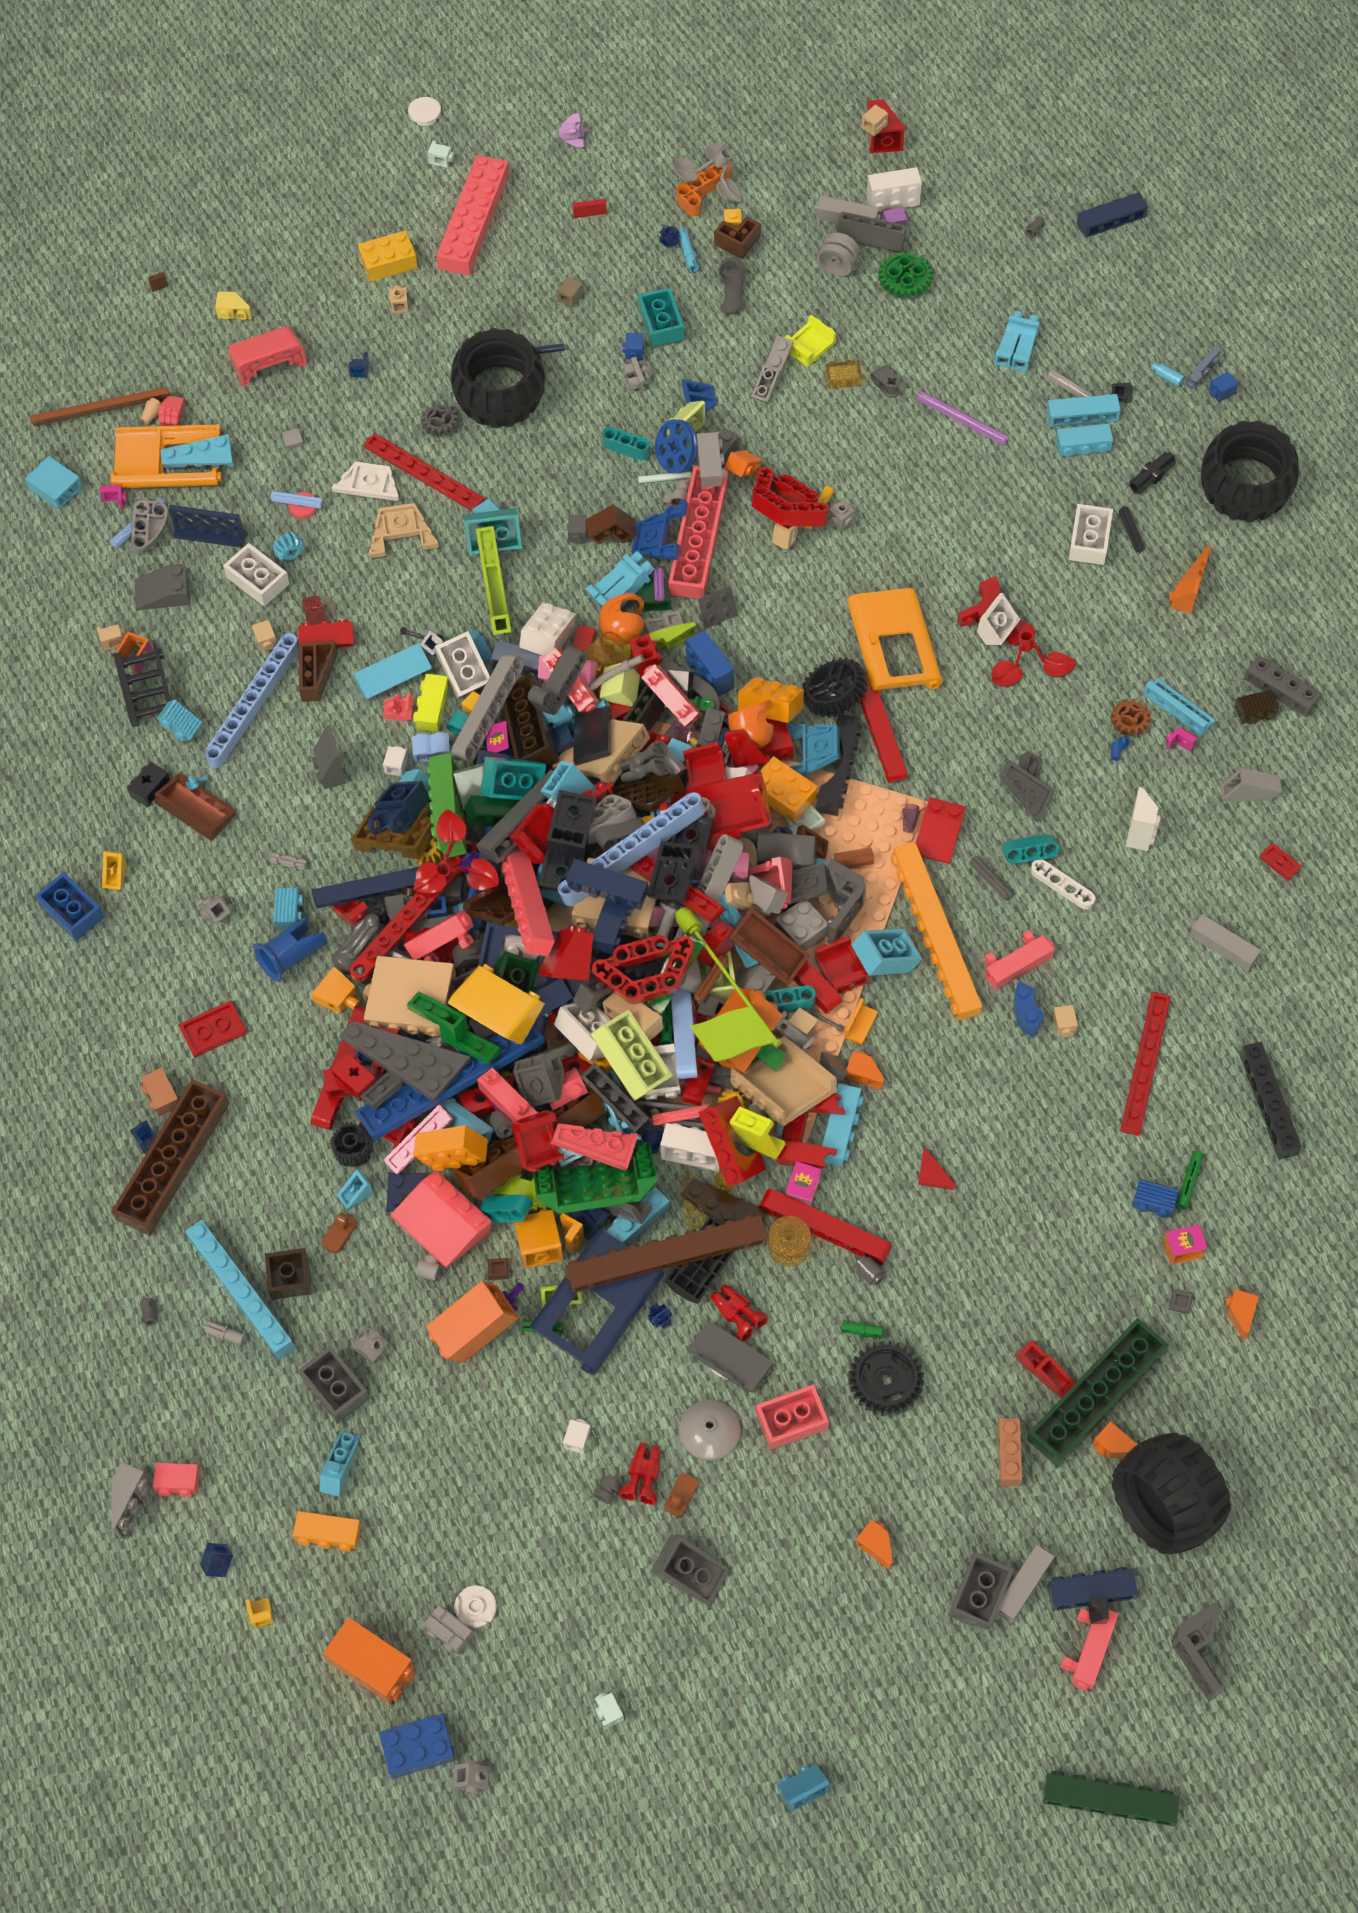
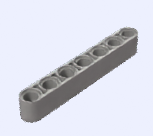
M505 654L501 656L452 746L451 754L453 759L472 761L476 757L524 667V660L521 656Z

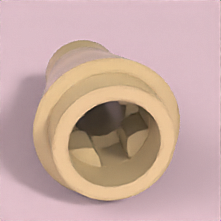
M154 398L147 400L140 418L141 422L149 425L158 415L162 403Z

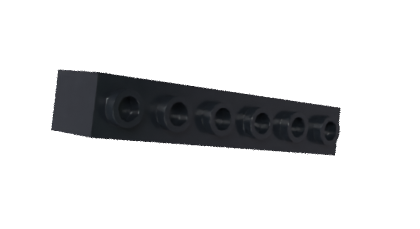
M1260 1041L1244 1045L1239 1056L1277 1157L1281 1160L1297 1156L1302 1146L1263 1044Z

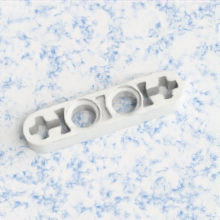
M1042 859L1035 860L1032 863L1031 873L1034 877L1080 908L1090 909L1093 907L1095 896L1091 891ZM1040 866L1043 867V870H1039V871L1036 870L1037 867H1038V868H1039ZM1058 876L1060 878V881L1058 883H1053L1050 880V877ZM1068 886H1072L1076 889V891L1074 893H1068L1065 890V888ZM1083 898H1090L1089 901L1083 902Z

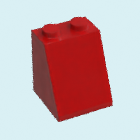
M884 99L867 101V111L874 105H877L888 113L886 127L875 136L867 132L870 154L903 151L905 127Z
M568 926V929H561L554 940L555 942L548 957L546 956L542 962L538 974L551 978L589 981L593 933L587 932V928L579 926Z

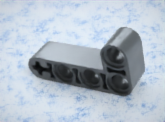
M568 646L564 650L544 687L533 686L528 693V700L536 709L550 715L557 714L587 661V653L572 646Z

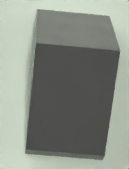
M821 1052L819 1064L837 1078L838 1087V1083L841 1084L847 1070L840 1057Z

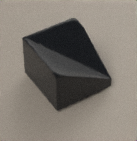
M1130 383L1112 384L1111 395L1117 394L1119 402H1132L1133 386Z
M1106 1597L1090 1598L1088 1602L1090 1623L1106 1624L1109 1619L1108 1600Z

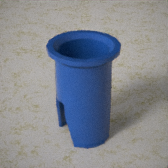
M305 916L265 944H254V955L261 968L272 980L276 982L282 980V973L327 945V938L324 932L303 937L309 930L307 924L309 916Z

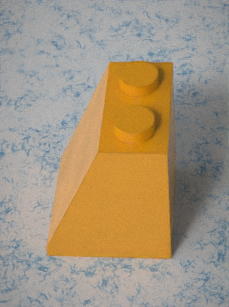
M542 1209L537 1213L527 1214L522 1222H514L524 1269L563 1261L562 1248L553 1210Z

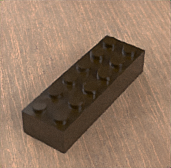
M530 673L516 680L503 708L515 759L537 761L546 764L547 767L559 761L551 723H548L543 712L536 709L528 700V693L533 686L542 688L533 674Z

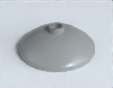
M703 1400L691 1405L684 1412L679 1424V1437L682 1445L691 1455L701 1460L713 1461L726 1457L735 1449L741 1435V1425L735 1411L727 1404L717 1400ZM708 1423H712L714 1426L713 1428L709 1429L706 1427V1425Z

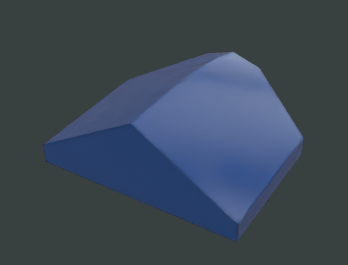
M682 380L687 403L704 401L705 413L717 405L713 385Z

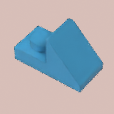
M477 629L469 632L483 663L491 661V654L484 636H480Z

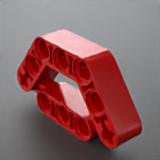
M767 467L758 470L753 487L751 506L779 525L825 526L829 512L827 504L818 503L819 494L792 476L780 475L777 477L774 475V471Z
M657 935L616 947L613 951V957L605 960H596L592 965V971L598 981L626 1002L639 1004L678 992L694 956L695 946L693 940L688 936L668 941L665 936ZM659 943L666 944L664 949L661 950L656 949V946ZM688 944L689 948H685L683 952L682 946L685 947ZM641 948L647 949V951H646L645 954H643V955H638V954H637V951H638L639 949H641ZM625 953L628 956L625 960H619V955ZM671 954L662 974L632 981L618 970V968H627ZM676 962H683L682 967L678 969L673 967ZM605 968V970H606V972H607V974H608V977H607V975H606L604 972H602V971L599 972L598 970H599V969H602V970H603V969ZM615 979H622L621 984L617 986L612 984ZM670 979L676 981L673 986H667L666 982ZM649 985L657 986L654 991H647ZM636 990V996L629 997V991Z

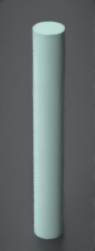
M691 471L638 476L639 483L691 478Z

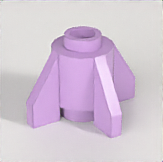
M575 113L561 125L559 136L565 142L577 148L585 147L584 138H580L584 136V132L588 131V128H584L582 123H578L581 122L580 113Z

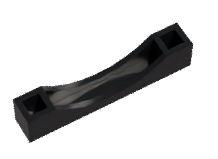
M838 714L836 725L839 728V747L842 762L835 775L820 786L816 802V810L819 813L838 816L839 809L844 807L845 798H842V796L847 794L848 783H846V780L851 778L852 769L849 768L850 765H854L856 756L853 754V751H857L859 740L856 739L857 736L861 737L863 726L859 725V717Z

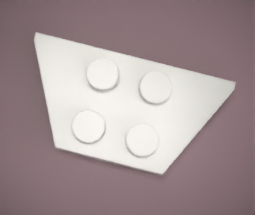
M355 462L341 476L342 479L337 484L332 485V492L399 501L390 466Z

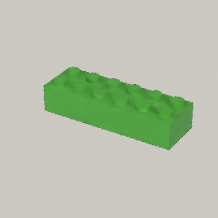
M451 752L429 757L430 765L427 766L430 776L428 783L431 789L429 790V796L432 801L429 805L433 813L430 815L434 826L431 827L433 838H437L438 850L443 852V855L446 854L450 841L442 842L437 836L436 826L440 815L445 810H451L464 820V810L454 777V771L458 769ZM466 835L461 841H454L448 858L467 853Z

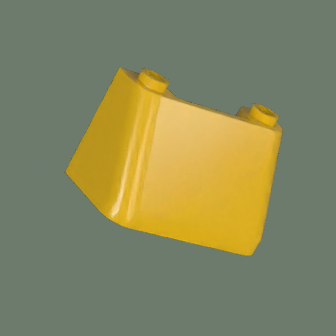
M486 964L483 967L479 965L453 993L448 1004L499 1035L522 1045L545 1003L539 1000L541 996L530 991L528 994L493 973L495 969Z

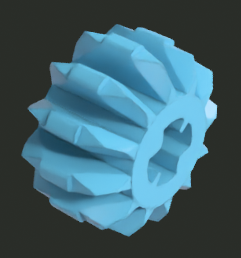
M285 532L283 536L279 535V539L274 540L273 550L275 555L284 562L298 558L297 556L302 554L304 549L301 537L293 532L289 534Z

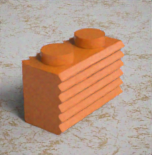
M746 450L731 452L725 464V469L734 472V474L740 477L754 475L761 468L762 459Z

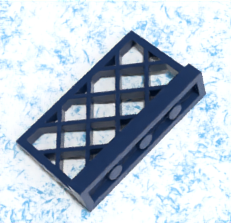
M176 505L169 506V513L175 529L173 533L174 538L243 548L247 532L243 530L239 514Z

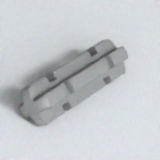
M273 852L270 856V861L274 864L280 863V865L292 868L297 867V869L305 870L307 866V860L303 858L297 859V857L285 854L280 855V853Z

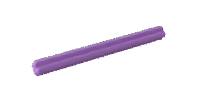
M923 391L919 392L917 396L918 401L1002 445H1006L1009 436Z

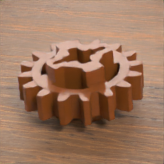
M1134 698L1131 702L1128 699H1125L1124 703L1119 701L1117 706L1114 705L1110 716L1112 718L1111 724H1115L1114 730L1120 729L1121 735L1126 732L1127 737L1130 736V733H1133L1135 737H1137L1138 732L1143 734L1144 729L1148 730L1151 722V711H1147L1148 706H1141L1142 701L1135 703Z

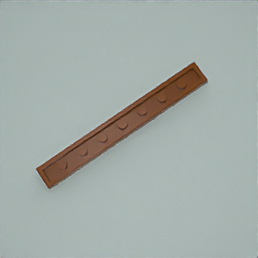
M167 387L31 415L30 420L33 426L143 404L150 400V398L156 400L166 399L169 396Z

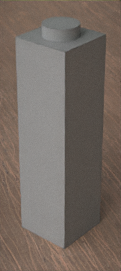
M820 196L816 208V219L838 223V218L842 211L881 220L879 207Z
M1201 914L1198 920L1195 918L1189 926L1191 929L1190 937L1249 972L1259 958L1260 949Z
M1036 1544L1004 1593L996 1614L1011 1624L1053 1562L1055 1556L1052 1555V1552L1047 1547H1040Z

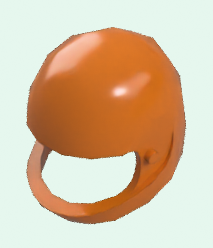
M633 593L618 595L608 600L600 609V630L609 643L627 645L629 644L628 640L641 636L644 629V619L639 614L644 608V601L640 596ZM633 599L640 603L633 613L621 612V604L625 600Z
M768 700L729 714L728 725L730 731L744 729L749 737L759 745L758 749L766 746L771 741L774 732V725L767 723L765 711L773 705L772 702Z

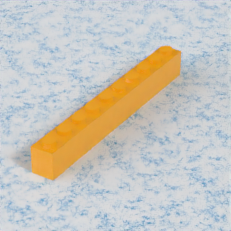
M912 842L894 847L893 853L890 856L891 863L897 868V877L899 882L903 883L906 899L910 900L911 912L913 915H916L918 930L924 935V945L931 952V962L937 967V977L940 982H943L944 994L951 1002L952 1014L956 1015L958 1021L980 1015L982 1010L981 1002L916 843Z

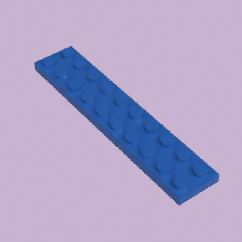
M534 1025L531 1027L522 1045L494 1032L483 1039L499 1046L500 1054L490 1065H487L461 1050L457 1052L470 1056V1062L435 1102L408 1084H403L399 1090L375 1110L366 1104L356 1110L355 1114L373 1141L476 1083L477 1079L489 1069L494 1068L497 1071L544 1044V1037Z

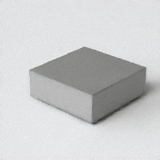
M299 428L282 433L287 450L304 445Z

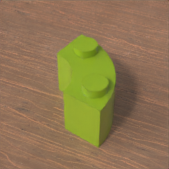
M521 1174L511 1177L503 1186L497 1187L493 1191V1194L496 1196H527L533 1202V1206L530 1209L531 1212L547 1208L545 1204L536 1199L534 1179L532 1181L521 1179Z

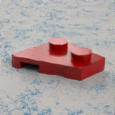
M744 729L725 732L724 737L734 767L769 762V756L767 754L764 755L758 749L759 745L749 737Z

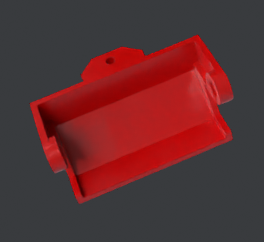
M762 772L685 789L686 791L682 795L673 794L671 796L672 803L675 804L690 793H698L700 797L707 798L710 804L715 807L716 815L713 818L715 825L709 845V850L712 852L722 835L727 834L739 840L744 831L766 827L772 822L768 806L767 789ZM670 802L660 804V813L671 806ZM696 832L689 833L688 839H693L696 836Z

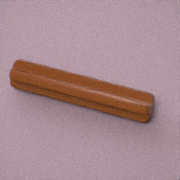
M724 955L718 957V960L725 968L729 963L728 957ZM716 962L695 992L694 999L696 1001L703 1002L720 977L722 970Z

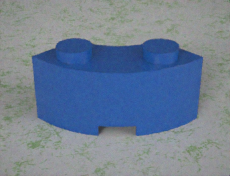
M1019 981L1013 1000L1014 1015L1021 1029L1034 1038L1043 1023L1045 1013L1039 1010L1035 1003L1036 989Z

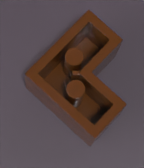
M746 217L736 227L723 220L714 231V245L743 259L761 237V223Z
M614 504L585 520L588 538L597 544H601L611 537H614L621 543H626L637 537L635 519Z

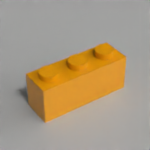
M298 1511L292 1536L297 1541V1544L302 1546H309L312 1543L318 1544V1547L323 1549H330L333 1546L339 1547L340 1551L351 1552V1549L357 1550L362 1525L360 1520Z

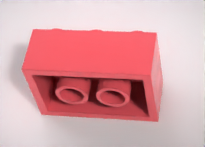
M814 1384L757 1404L755 1408L756 1416L770 1450L828 1430L829 1421Z

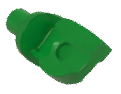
M696 696L695 699H690L701 713H705L707 707L715 709L714 702L710 698L700 699L699 696Z

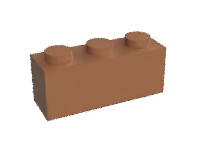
M999 1418L997 1424L999 1486H1020L1022 1482L1020 1419Z

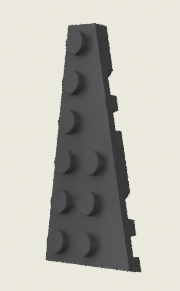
M351 1021L340 1034V1039L433 1102L436 1101L470 1062L471 1058L467 1055Z

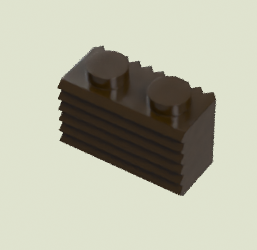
M1271 689L1238 697L1235 702V709L1241 724H1254L1261 719L1271 720L1277 716L1279 706Z

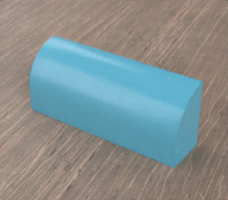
M417 643L354 673L353 679L361 694L367 700L432 669L420 644Z

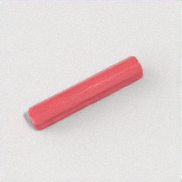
M704 1105L652 1115L653 1125H661L700 1117L698 1112L709 1106Z

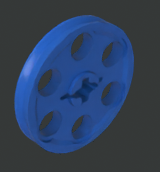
M669 420L658 431L655 452L659 464L665 471L669 473H683L692 466L696 458V434L692 426L684 420ZM680 425L682 426V432H681V434L679 433V426H680ZM668 428H669V430H670V435H669V437H667V430H668ZM688 438H689V440H690V445H689V447H687V444H686ZM663 446L666 447V452H665V454H663V451H662ZM683 456L686 458L685 464L682 462ZM671 459H673L674 462L673 467H671L670 465Z

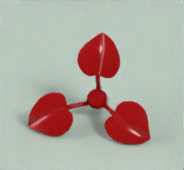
M1020 619L1006 638V641L1011 645L1019 644L1016 662L1014 665L1009 661L997 663L991 672L992 682L999 686H1011L1019 682L1023 675L1022 670L1017 668L1022 651L1029 652L1033 648H1035L1041 661L1045 663L1043 669L1049 676H1064L1076 667V663L1069 656L1059 652H1051L1044 659L1037 647V643L1034 642L1035 629L1032 625Z
M445 810L438 819L436 832L440 841H450V845L441 862L438 864L425 862L420 865L416 872L413 890L422 893L439 892L447 884L446 876L452 872L456 873L464 870H469L467 881L472 888L487 890L497 887L499 884L498 873L488 860L476 858L472 861L471 867L456 868L453 860L448 858L454 841H461L465 837L467 827L460 816L451 810Z

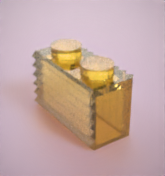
M849 359L845 362L831 361L825 363L824 374L827 389L861 386L862 374L859 360Z

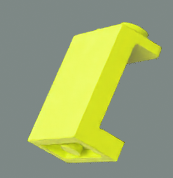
M810 315L808 323L792 337L787 334L784 338L794 342L789 354L809 367L835 344L836 333L832 328L823 324L820 319Z
M739 1107L729 1122L743 1145L777 1159L785 1146L783 1140L768 1134L774 1123L766 1117Z

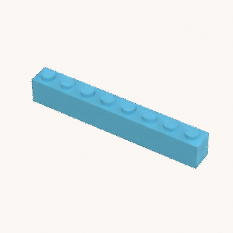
M200 1220L187 1229L185 1232L190 1242L275 1357L279 1360L295 1349L290 1337L205 1223Z

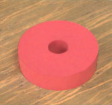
M307 492L296 493L298 495L314 497L312 494ZM288 504L290 513L299 519L309 518L317 510L314 507Z

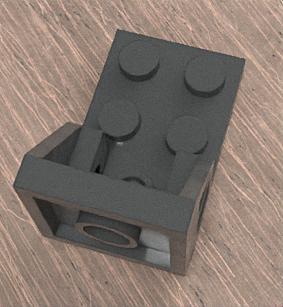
M833 859L827 864L828 889L834 906L838 909V913L835 917L832 916L827 924L828 944L834 943L835 940L841 938L864 906L866 894L864 877Z
M568 1043L516 1061L513 1072L521 1097L532 1107L561 1099L564 1078L561 1060L575 1055V1050L578 1049L572 1043Z
M1216 1602L1182 1622L1175 1631L1172 1647L1208 1702L1214 1699L1222 1689L1219 1677L1215 1673L1212 1674L1208 1668L1209 1663L1202 1654L1206 1651L1207 1645L1212 1642L1221 1611Z

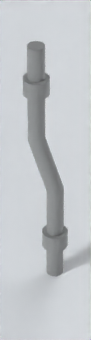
M639 655L631 660L627 659L621 662V665L599 676L589 685V688L593 692L607 679L623 671L628 672L632 670L633 666L644 662L643 656Z

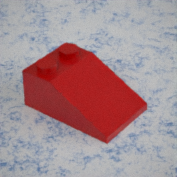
M932 797L929 798L916 842L921 857L950 864L965 817L966 806Z

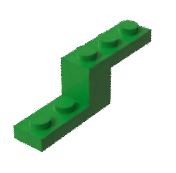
M419 991L407 1003L408 1010L439 1025L441 1040L487 1065H490L500 1054L499 1046L468 1031L467 1019L462 1013Z

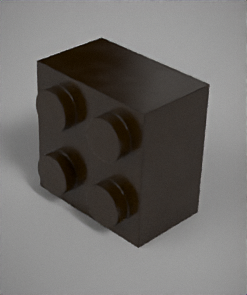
M305 1248L265 1254L268 1293L271 1300L312 1294L309 1259Z

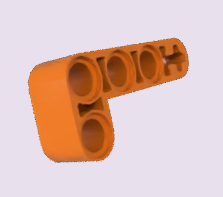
M728 162L724 179H731V164ZM712 165L697 174L696 181H685L677 186V203L688 215L698 216L701 213V197L716 189L717 182L721 181L720 177L723 168H717L715 165Z

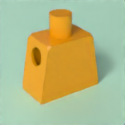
M335 967L330 970L311 994L313 1002L338 1013H342L346 1007L354 1010L355 1006H360L361 1001L355 998L357 991L354 984Z

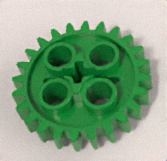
M902 251L901 255L895 252L894 257L889 255V259L884 258V263L880 264L878 280L880 281V286H883V290H888L889 295L894 293L895 298L898 295H901V299L904 296L910 299V295L917 298V293L923 295V291L927 292L928 287H931L933 269H931L932 265L928 264V259L923 260V255L917 257V252L914 255H911L910 251L907 254Z

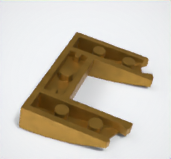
M372 806L351 839L355 850L372 852L374 848L402 852L403 857L420 859L432 836L431 827L434 826L431 819L427 816L429 813L428 809L423 808L408 833H393L392 831L384 830L380 834H371L368 828V819L375 809Z

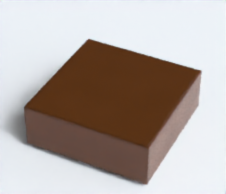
M164 272L148 277L152 292L168 287Z
M508 1258L487 1259L489 1280L509 1279Z

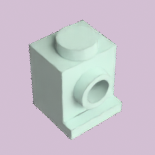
M432 141L428 150L429 164L448 168L450 162L454 160V152H451V147L436 144V141Z
M612 1692L609 1694L602 1693L595 1698L598 1706L595 1708V1711L600 1720H605L602 1722L604 1730L624 1720Z

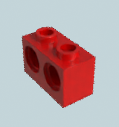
M650 634L628 640L632 657L635 658L642 655L644 658V662L636 665L639 676H643L645 669L650 665L660 666L659 663H662L660 652L656 653L658 651L655 640H651Z

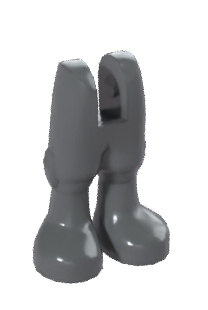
M655 741L644 752H638L620 764L621 770L629 771L621 775V780L623 782H633L642 779L650 772L658 776L668 774L669 765L662 759L667 754L665 744L661 741Z

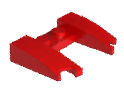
M832 1094L784 1125L781 1140L785 1142V1146L777 1159H775L778 1165L795 1166L797 1161L816 1168L827 1167L823 1160L828 1154L835 1156L837 1150L802 1143L809 1113L845 1115V1109L843 1107L839 1108L837 1100L841 1099L839 1094Z

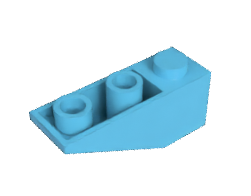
M340 1431L320 1474V1492L340 1497L360 1440L359 1435Z

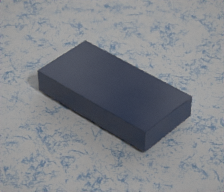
M566 723L552 729L556 749L559 753L574 747V739Z

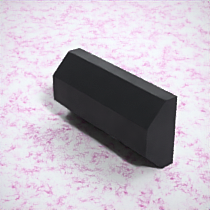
M710 1216L700 1231L709 1225L715 1224L717 1227L723 1224ZM734 1252L673 1267L665 1282L679 1296L687 1301L698 1304Z

